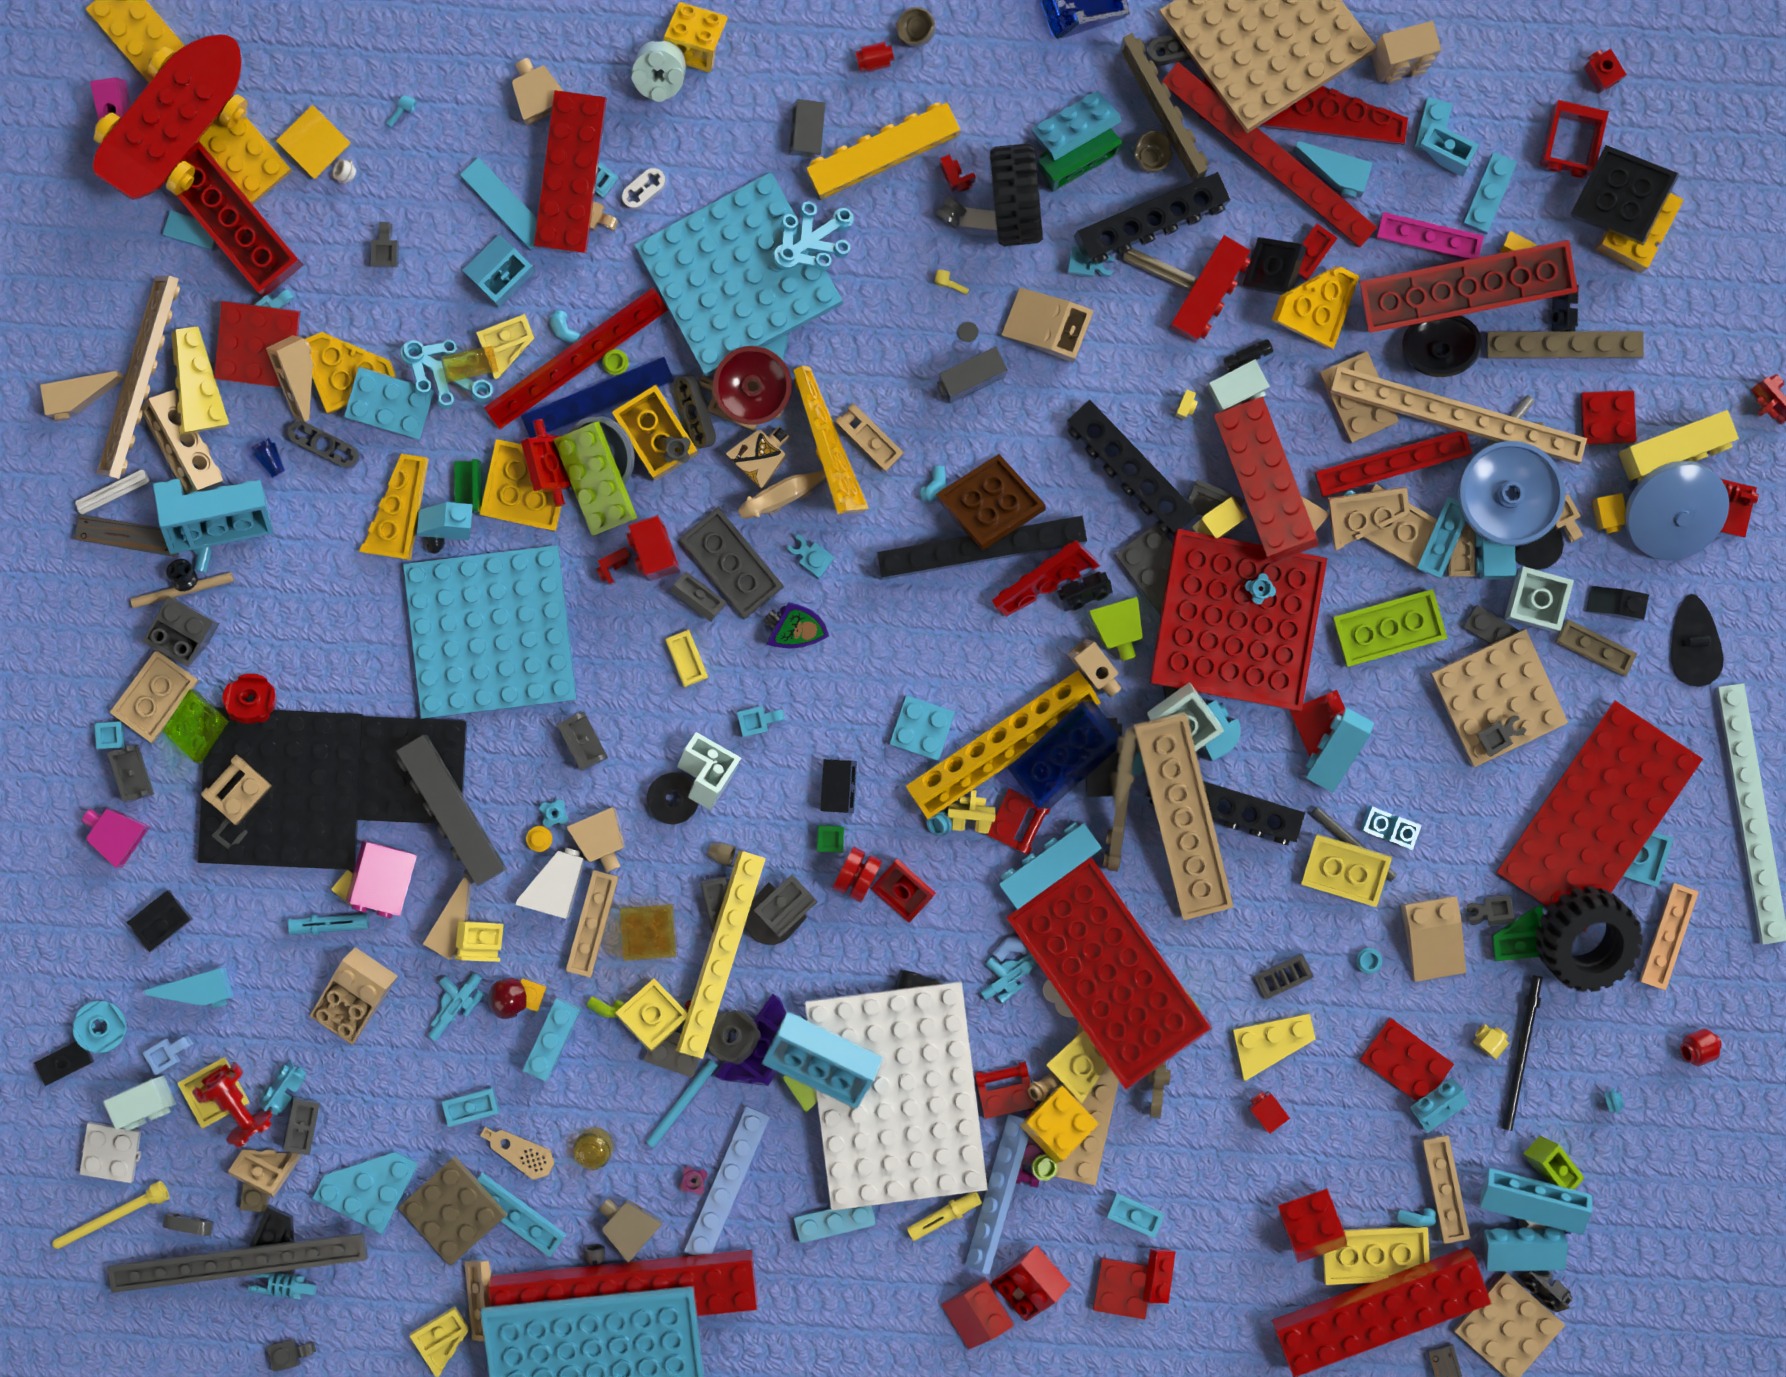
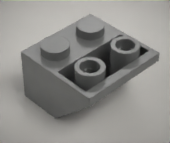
M168 596L142 642L189 667L207 647L220 623L176 598Z

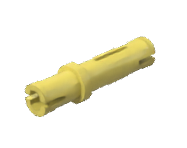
M970 1192L957 1200L952 1199L949 1201L950 1204L907 1227L912 1240L916 1241L956 1218H963L964 1213L983 1203L977 1192Z

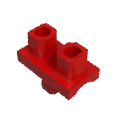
M1778 374L1770 378L1767 376L1754 385L1750 391L1757 397L1756 401L1762 407L1757 411V414L1761 417L1767 412L1772 419L1775 418L1780 424H1783L1786 421V396L1780 390L1784 385V381Z

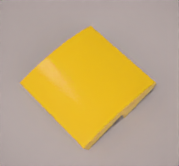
M313 104L275 140L313 179L351 144Z

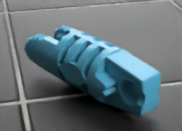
M272 1272L252 1275L257 1278H269L268 1287L263 1288L252 1285L248 1286L247 1291L249 1293L301 1300L302 1294L316 1295L317 1285L304 1283V1276H290Z

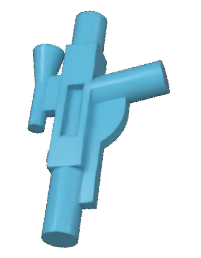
M1031 953L1019 961L1010 960L1002 965L991 957L985 965L999 979L981 991V994L985 1000H988L1005 988L1007 992L998 996L1004 1005L1012 995L1025 987L1023 982L1018 985L1016 980L1025 974L1029 975L1031 973L1030 970L1038 965L1037 961Z
M474 972L460 991L447 976L439 982L446 993L441 1001L442 1010L431 1023L433 1029L428 1034L429 1038L437 1041L446 1027L455 1021L454 1017L461 1008L465 1009L463 1015L467 1017L475 1005L486 996V994L477 989L474 998L470 997L482 980L479 974Z

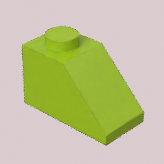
M1541 1135L1523 1153L1533 1168L1553 1185L1575 1190L1585 1179L1562 1147Z

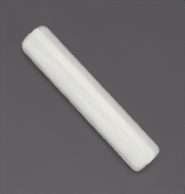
M141 469L75 502L76 508L80 514L84 515L150 482L148 475Z

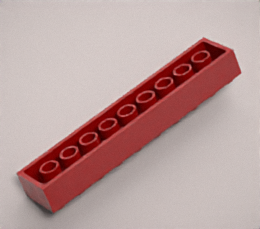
M752 1249L491 1276L488 1286L491 1307L686 1287L694 1288L697 1316L757 1310L758 1305Z

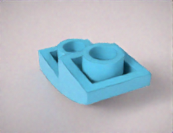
M1368 806L1360 830L1411 850H1413L1421 829L1419 824L1372 806Z

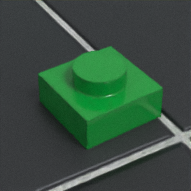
M818 825L817 852L843 853L844 827Z

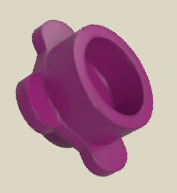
M690 1166L685 1167L682 1171L684 1177L683 1182L679 1185L682 1192H695L697 1195L703 1194L705 1191L704 1181L708 1177L707 1171L704 1169L699 1171L693 1170ZM692 1178L696 1179L695 1183L691 1182Z

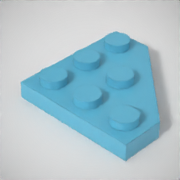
M395 1151L325 1174L312 1199L383 1234L419 1162Z

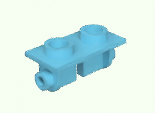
M291 1059L286 1065L283 1064L278 1069L275 1076L276 1080L272 1086H267L260 1097L263 1110L266 1111L269 1108L274 1115H278L279 1112L282 1113L292 1099V1096L285 1092L288 1088L296 1093L306 1079L305 1074L307 1071L299 1066L296 1069Z

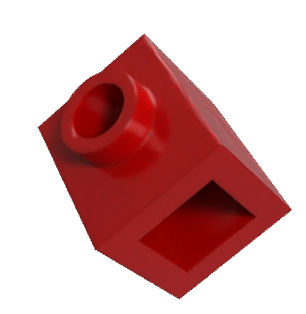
M1601 49L1588 57L1589 62L1583 67L1599 94L1622 81L1627 75L1612 49L1604 53Z

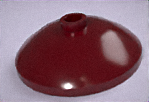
M758 346L741 347L729 353L718 365L713 380L714 396L721 410L731 419L748 425L763 424L777 417L786 407L792 389L791 376L783 360L771 350ZM749 382H757V390L750 391L748 389Z

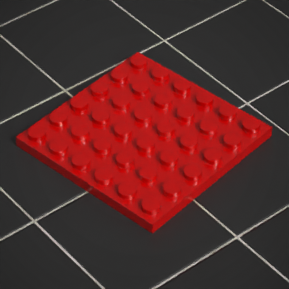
M1177 529V532L1174 534L1149 683L1181 689L1190 682L1198 693L1293 711H1302L1328 558L1298 553L1269 564L1262 545L1223 537L1215 538L1213 535ZM1264 573L1268 575V580L1275 587L1276 593L1273 597L1265 598L1263 603L1255 604L1253 596L1245 589V584L1248 581H1254L1258 578L1259 574ZM1259 586L1258 590L1262 591L1263 588Z

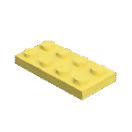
M1411 1226L1344 1230L1347 1246L1323 1254L1325 1285L1374 1283L1395 1273L1429 1262L1428 1227Z

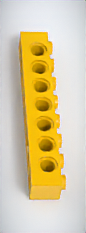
M1077 670L905 787L926 818L930 819L1101 704L1091 685L1080 671Z

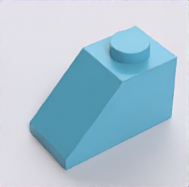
M1432 122L1420 146L1440 166L1463 177L1476 154L1479 144Z
M444 502L420 509L417 536L469 541L473 504Z

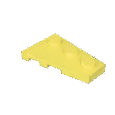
M1309 1013L1232 1029L1243 1081L1250 1079L1316 1040Z

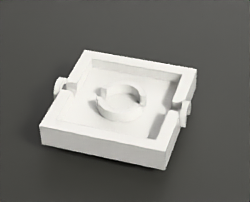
M91 1121L87 1123L85 1142L82 1144L84 1148L81 1151L83 1155L80 1175L132 1183L134 1181L136 1163L139 1162L141 1157V1151H138L141 1130L131 1129L126 1132L124 1127L115 1130L114 1125Z

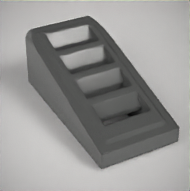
M1302 953L1254 976L1265 1000L1314 977ZM1295 963H1298L1303 973L1300 977L1293 966ZM1288 967L1294 979L1290 982L1283 970ZM1278 971L1284 985L1279 986L1273 973ZM1269 976L1275 988L1271 991L1264 979Z

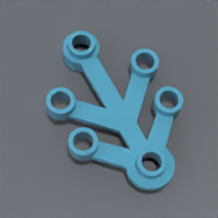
M812 202L803 203L800 209L802 217L801 238L794 245L793 231L798 225V219L792 214L785 215L781 222V228L783 229L782 245L778 246L773 254L775 264L783 270H789L800 264L825 271L832 262L830 255L827 253L834 254L839 258H845L850 251V244L847 241L839 240L835 244L820 240L835 230L840 232L849 230L854 220L851 211L846 208L836 210L829 222L812 232V222L817 212V207ZM805 209H810L812 213L806 212ZM786 221H790L793 225H788ZM838 247H843L845 251L839 250ZM806 250L823 252L819 253L817 257L801 254ZM819 260H825L827 264H822Z
M449 339L442 343L423 346L419 341L412 340L402 346L400 351L401 359L404 363L412 366L416 380L415 392L419 396L428 395L431 389V383L425 377L423 366L432 370L439 394L437 404L440 408L449 409L454 401V396L449 392L446 379L470 392L476 402L485 403L490 400L493 387L488 381L478 380L473 382L452 370L463 367L467 370H475L480 361L477 354L470 352L465 356L439 361L431 358L430 356L442 354L445 357H453L455 355L457 344ZM450 346L453 350L447 351L444 347ZM410 352H414V353H416L418 356H417V357H413V356H410L409 353H410ZM473 359L476 363L470 364L467 360ZM419 385H425L427 389L422 390L419 388ZM482 391L485 393V396H480L477 392ZM448 398L450 402L444 403L441 399Z

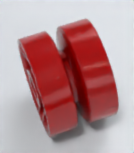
M853 846L832 889L845 894L848 888L852 886L849 897L861 903L882 860L870 855L865 864H863L865 852Z

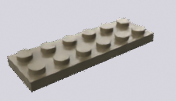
M1130 33L1123 37L1120 47L1124 59L1166 135L1170 138V142L1192 182L1204 178L1208 170L1206 166L1209 165L1206 156L1202 151H1197L1194 145L1196 139L1189 128L1185 129L1181 122L1184 118L1178 106L1173 107L1169 100L1171 97L1170 91L1165 83L1160 84L1156 76L1158 75V70L1152 60L1148 62L1144 55L1146 49L1140 38L1136 39L1133 33Z

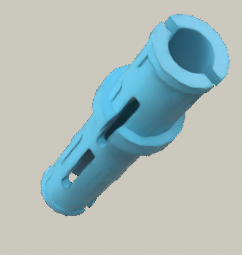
M368 913L328 917L312 915V918L288 920L290 936L313 933V936H318L323 932L369 930Z

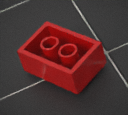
M658 515L628 525L630 532L626 533L630 547L635 553H638L639 557L634 559L638 571L643 577L654 581L680 572L665 524Z

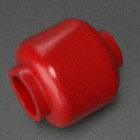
M1703 1028L1684 1036L1680 1050L1686 1062L1699 1067L1719 1058L1722 1042L1718 1035L1709 1029Z

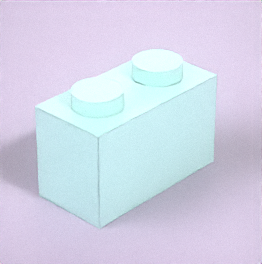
M1256 359L1207 385L1220 412L1241 405V403L1249 399L1252 401L1262 396L1265 397V391L1270 387Z

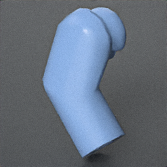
M1019 936L1007 937L993 952L1001 962L1011 952H1021L1023 955L1030 953Z

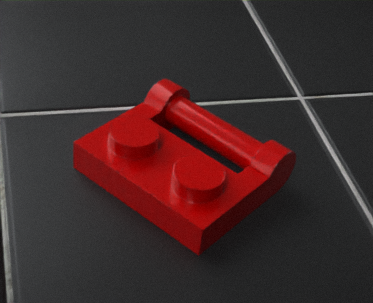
M1009 788L995 816V822H992L987 835L1029 855L1032 850L1030 846L1045 815L1049 814L1051 808ZM1028 808L1036 809L1022 841L1014 840Z
M1026 1061L1019 1062L1017 1066L987 1073L982 1071L975 1072L985 1119L1036 1107L1035 1100L1028 1094V1088L1031 1083ZM1021 1076L1022 1083L987 1090L985 1085L986 1083Z

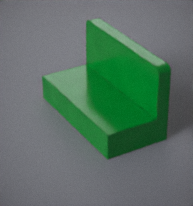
M478 459L454 461L455 503L473 504L472 514H480L482 505V462Z

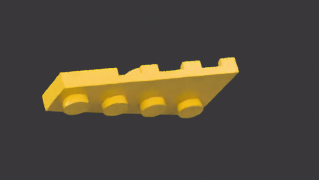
M401 453L389 480L387 492L379 503L378 513L374 522L372 521L370 524L368 536L365 543H362L359 552L411 560L429 458Z

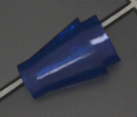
M270 438L251 447L254 452L252 455L272 478L286 471L282 465L276 443H272Z

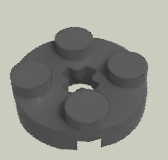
M739 1010L729 1013L723 1012L715 1018L708 1047L716 1058L726 1063L740 1064L753 1053L757 1042L760 1040L761 1033L757 1029L755 1021L744 1012ZM737 1032L736 1040L729 1043L731 1039L729 1034Z

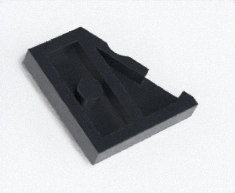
M269 1205L264 1212L249 1247L293 1242V1216ZM288 1270L282 1272L292 1276L295 1270Z

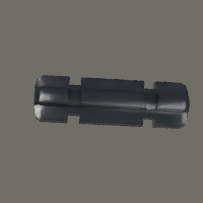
M1268 339L1258 342V346L1254 344L1236 352V356L1231 354L1223 359L1225 368L1228 372L1239 368V365L1243 366L1255 359H1260L1261 355L1265 357L1272 354L1273 346Z

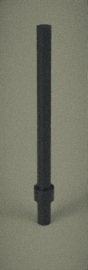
M1532 975L1529 995L1525 997L1524 1005H1526L1502 1126V1129L1513 1131L1536 1010L1540 1008L1541 1003L1539 995L1542 976Z

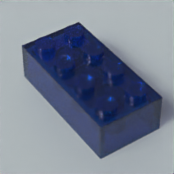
M1081 701L1012 763L1008 770L1038 809H1050L1118 749L1120 735L1095 702Z

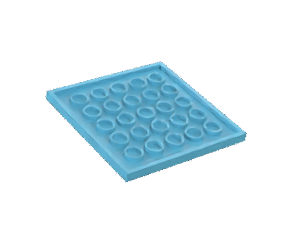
M772 172L635 244L706 377L715 373L723 358L732 351L746 346L764 347L844 304L826 270L821 271L816 267L800 264L789 270H783L775 264L774 251L778 246L782 245L783 229L781 228V222L783 217L787 214H792L795 217L796 215ZM786 221L788 225H793L790 221ZM799 221L796 229L793 231V245L799 242L801 238V224ZM806 250L801 253L817 257L816 251Z
M558 545L403 564L421 719L577 700Z

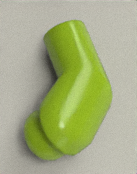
M593 996L589 999L587 1008L604 1018H617L615 1012L625 1003L621 1000H615L613 1006H610Z

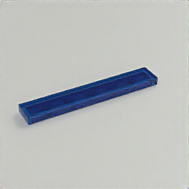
M662 357L520 416L529 438L536 437V432L532 422L535 420L543 419L545 430L548 434L629 401L654 385L660 388L675 381L665 357Z

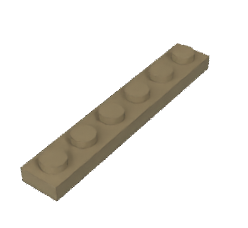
M1643 331L1486 333V359H1641L1644 357Z

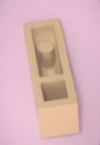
M292 335L267 347L266 350L294 419L306 422L310 417L313 361L310 354L312 351L309 343L304 338Z
M118 371L41 384L40 388L45 415L52 419L54 418V421L69 420L70 415L80 413L123 381V374Z
M466 876L463 877L423 943L448 960H452L455 955H458V948H456L458 921L468 922L471 883Z

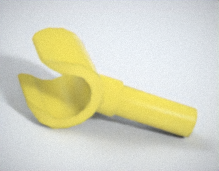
M938 270L936 272V285L950 287L967 295L968 288L949 280V271Z

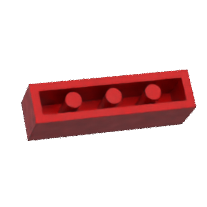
M1224 235L1169 328L1195 343L1199 337L1205 339L1212 327L1208 324L1212 315L1218 317L1225 305L1221 300L1225 293L1231 295L1238 283L1234 278L1238 271L1244 273L1251 261L1247 257L1251 250Z

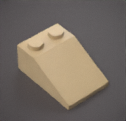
M1446 896L1401 904L1414 982L1466 973L1462 921L1457 896Z

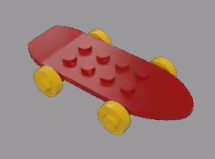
M218 34L191 42L176 53L167 46L154 52L149 60L147 71L148 75L153 77L152 81L122 118L114 113H109L101 118L95 126L94 141L100 144L94 156V174L133 200L152 194L164 185L166 181V189L175 195L188 190L194 181L195 167L183 161L219 115L220 123L230 129L237 123L240 124L247 114L248 101L239 94L233 96L240 81L242 64L237 41L228 35Z

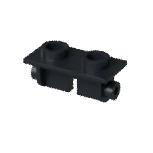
M1578 292L1552 297V331H1576V327H1578V309L1570 308V304H1578Z
M1098 571L1084 577L1085 587L1081 588L1078 580L1061 586V590H1058L1057 593L1060 600H1062L1064 611L1078 610L1086 603L1105 599L1109 594L1113 593L1111 581L1108 579L1106 572L1100 573Z
M1548 1270L1528 1271L1518 1276L1529 1291L1536 1293L1543 1300L1544 1305L1548 1309L1555 1312L1569 1309L1567 1304L1573 1299L1570 1295L1571 1292L1557 1279L1550 1285L1548 1282L1553 1275Z

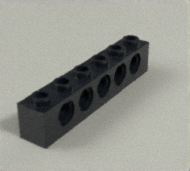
M1216 172L1077 230L1073 237L1085 264L1094 262L1097 265L1108 260V255L1117 252L1118 255L1132 250V245L1140 242L1141 245L1148 244L1156 239L1155 235L1163 232L1165 236L1179 230V225L1187 222L1188 226L1201 221V216L1210 213L1211 216L1225 211V206L1229 203L1230 197L1219 173ZM1194 196L1202 197L1205 200V206L1197 205L1194 201ZM1171 206H1178L1182 210V215H1174L1171 212ZM1147 216H1155L1159 221V225L1153 226L1149 224ZM1124 226H1132L1136 234L1133 236L1127 235L1124 231ZM1100 236H1109L1112 239V245H1104L1100 240Z
M1090 399L1067 420V426L1069 427L1067 432L1076 441L1081 439L1085 443V451L1094 460L1098 457L1105 464L1102 467L1111 478L1116 476L1123 483L1120 485L1122 490L1129 497L1134 495L1140 501L1138 504L1140 509L1146 515L1152 514L1158 520L1156 525L1164 534L1170 533L1174 536L1177 529H1182L1196 516L1197 511ZM1092 426L1098 427L1101 430V435L1098 438H1091L1087 434V429ZM1109 445H1114L1119 449V454L1115 457H1109L1104 449ZM1126 464H1133L1137 468V473L1133 476H1128L1124 474L1122 468ZM1145 482L1153 484L1155 491L1150 495H1146L1141 491L1140 486ZM1162 501H1168L1172 504L1173 510L1167 514L1162 513L1158 508V504Z
M1203 781L1213 823L1216 818L1225 821L1224 826L1239 831V827L1242 826L1250 829L1248 834L1264 838V835L1268 834L1275 837L1274 842L1289 846L1290 841L1297 843L1306 812ZM1148 784L1145 792V797L1150 798L1149 803L1153 804ZM1222 799L1227 800L1231 806L1230 811L1225 815L1221 814L1217 809V804ZM1247 807H1251L1255 811V818L1251 822H1246L1242 817V812ZM1271 815H1276L1280 819V826L1275 830L1270 829L1267 825V820Z

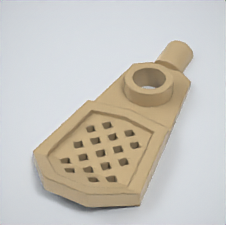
M485 1127L480 1135L490 1141L491 1149L532 1180L549 1175L555 1164L550 1149L504 1130L494 1132ZM503 1139H508L510 1141V1147L508 1149H505L501 1146V1141Z

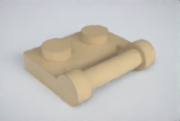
M235 755L230 760L232 763L209 789L205 788L201 795L230 821L238 825L272 785L241 757ZM239 770H242L245 773L243 778L221 800L217 794Z

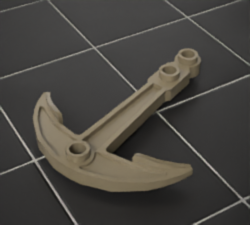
M1128 727L1125 736L1119 737L1117 752H1121L1118 773L1111 774L1115 815L1113 829H1108L1106 844L1111 846L1110 852H1105L1103 867H1107L1109 871L1118 872L1120 867L1129 790L1134 780V776H1132L1134 753L1140 750L1139 746H1137V736L1134 727Z

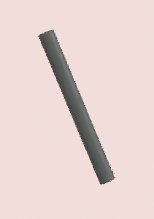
M1317 806L1311 814L1343 842L1366 848L1320 807ZM1389 868L1386 879L1391 882L1397 874Z

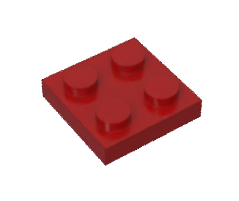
M1634 391L1582 392L1580 394L1582 437L1587 438L1586 445L1629 444L1637 442Z
M1102 1257L1093 1311L1145 1320L1148 1302L1143 1301L1148 1265Z

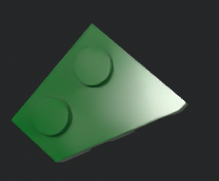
M1543 906L1534 907L1515 919V923H1509L1491 935L1494 961L1539 957L1535 944L1536 940L1539 939L1535 934L1537 927H1541L1539 920L1543 914Z

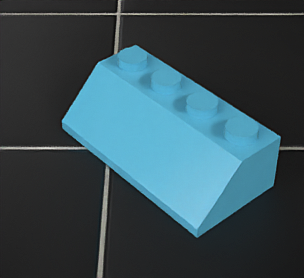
M787 1012L762 1064L857 1109L874 1082L883 1057L850 1042L848 1039L839 1037L822 1027L814 1025L800 1016Z

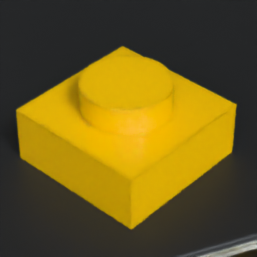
M522 978L521 984L524 986L527 995L526 1008L538 1012L547 986Z

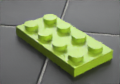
M599 421L553 439L592 536L637 519Z
M1434 589L1332 617L1346 667L1448 639Z

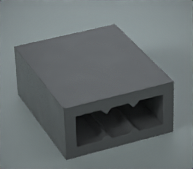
M997 347L939 373L937 389L942 399L947 398L951 404L1005 378L1007 368Z

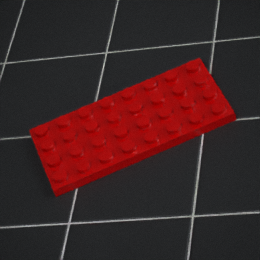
M1614 700L1496 873L1547 907L1551 903L1555 904L1559 900L1558 897L1562 894L1569 895L1571 894L1570 890L1580 888L1582 891H1584V887L1603 888L1611 893L1703 758Z
M1092 857L1085 860L1006 917L1125 1090L1213 1029Z

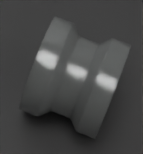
M945 197L942 208L938 209L934 215L944 224L956 229L959 218L964 216L967 210L955 200Z

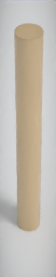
M232 572L198 580L194 588L185 592L178 591L172 587L131 598V605L133 608H138L164 601L168 596L175 598L234 582V576Z

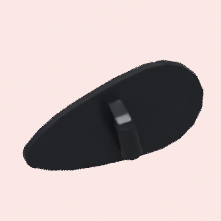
M1553 527L1540 539L1526 545L1515 546V562L1535 570L1546 569L1555 564L1562 555L1564 546L1563 537L1559 529L1556 530Z
M1690 594L1685 597L1676 615L1671 645V664L1675 675L1680 681L1689 686L1701 687L1711 684L1719 677L1723 670L1724 657L1721 641L1710 611L1697 595Z

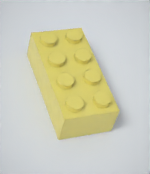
M1728 410L1630 446L1618 454L1629 482L1637 479L1639 483L1650 472L1665 464L1678 461L1697 462L1708 457L1707 452H1710L1712 456L1733 447L1731 442L1738 440L1739 437Z

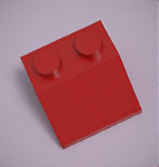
M986 1276L941 1304L968 1349L991 1341L1014 1326L1013 1320Z

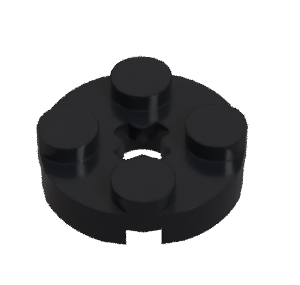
M671 772L661 775L652 782L647 793V803L657 820L665 824L674 825L686 822L695 814L699 804L688 798L694 785L689 777L681 773ZM676 791L678 792L677 796L681 798L680 803L676 802L674 806H670V801L666 799V796Z

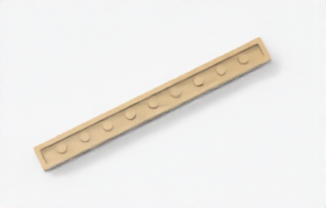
M1339 366L1335 369L1329 392L1496 442L1519 441L1528 443L1541 449L1552 458L1576 465L1582 462L1587 438Z

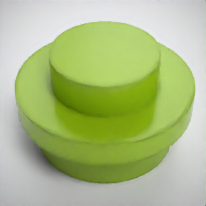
M618 349L608 351L603 358V367L611 375H621L629 366L627 355Z
M1041 1154L1032 1163V1173L1039 1180H1050L1057 1173V1163L1047 1154Z

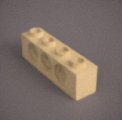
M176 390L149 398L141 406L140 410L143 411L142 414L177 479H180L185 495L195 491L202 492L216 489L223 479L219 467L214 464L209 454L208 446L202 441L198 432L180 435L181 414H178L177 403L180 401ZM168 418L172 419L175 424L171 423Z

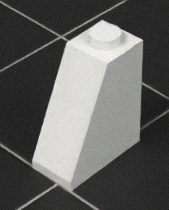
M567 847L564 852L558 851L517 899L516 905L565 919L569 918L585 862V857L580 856L581 851Z

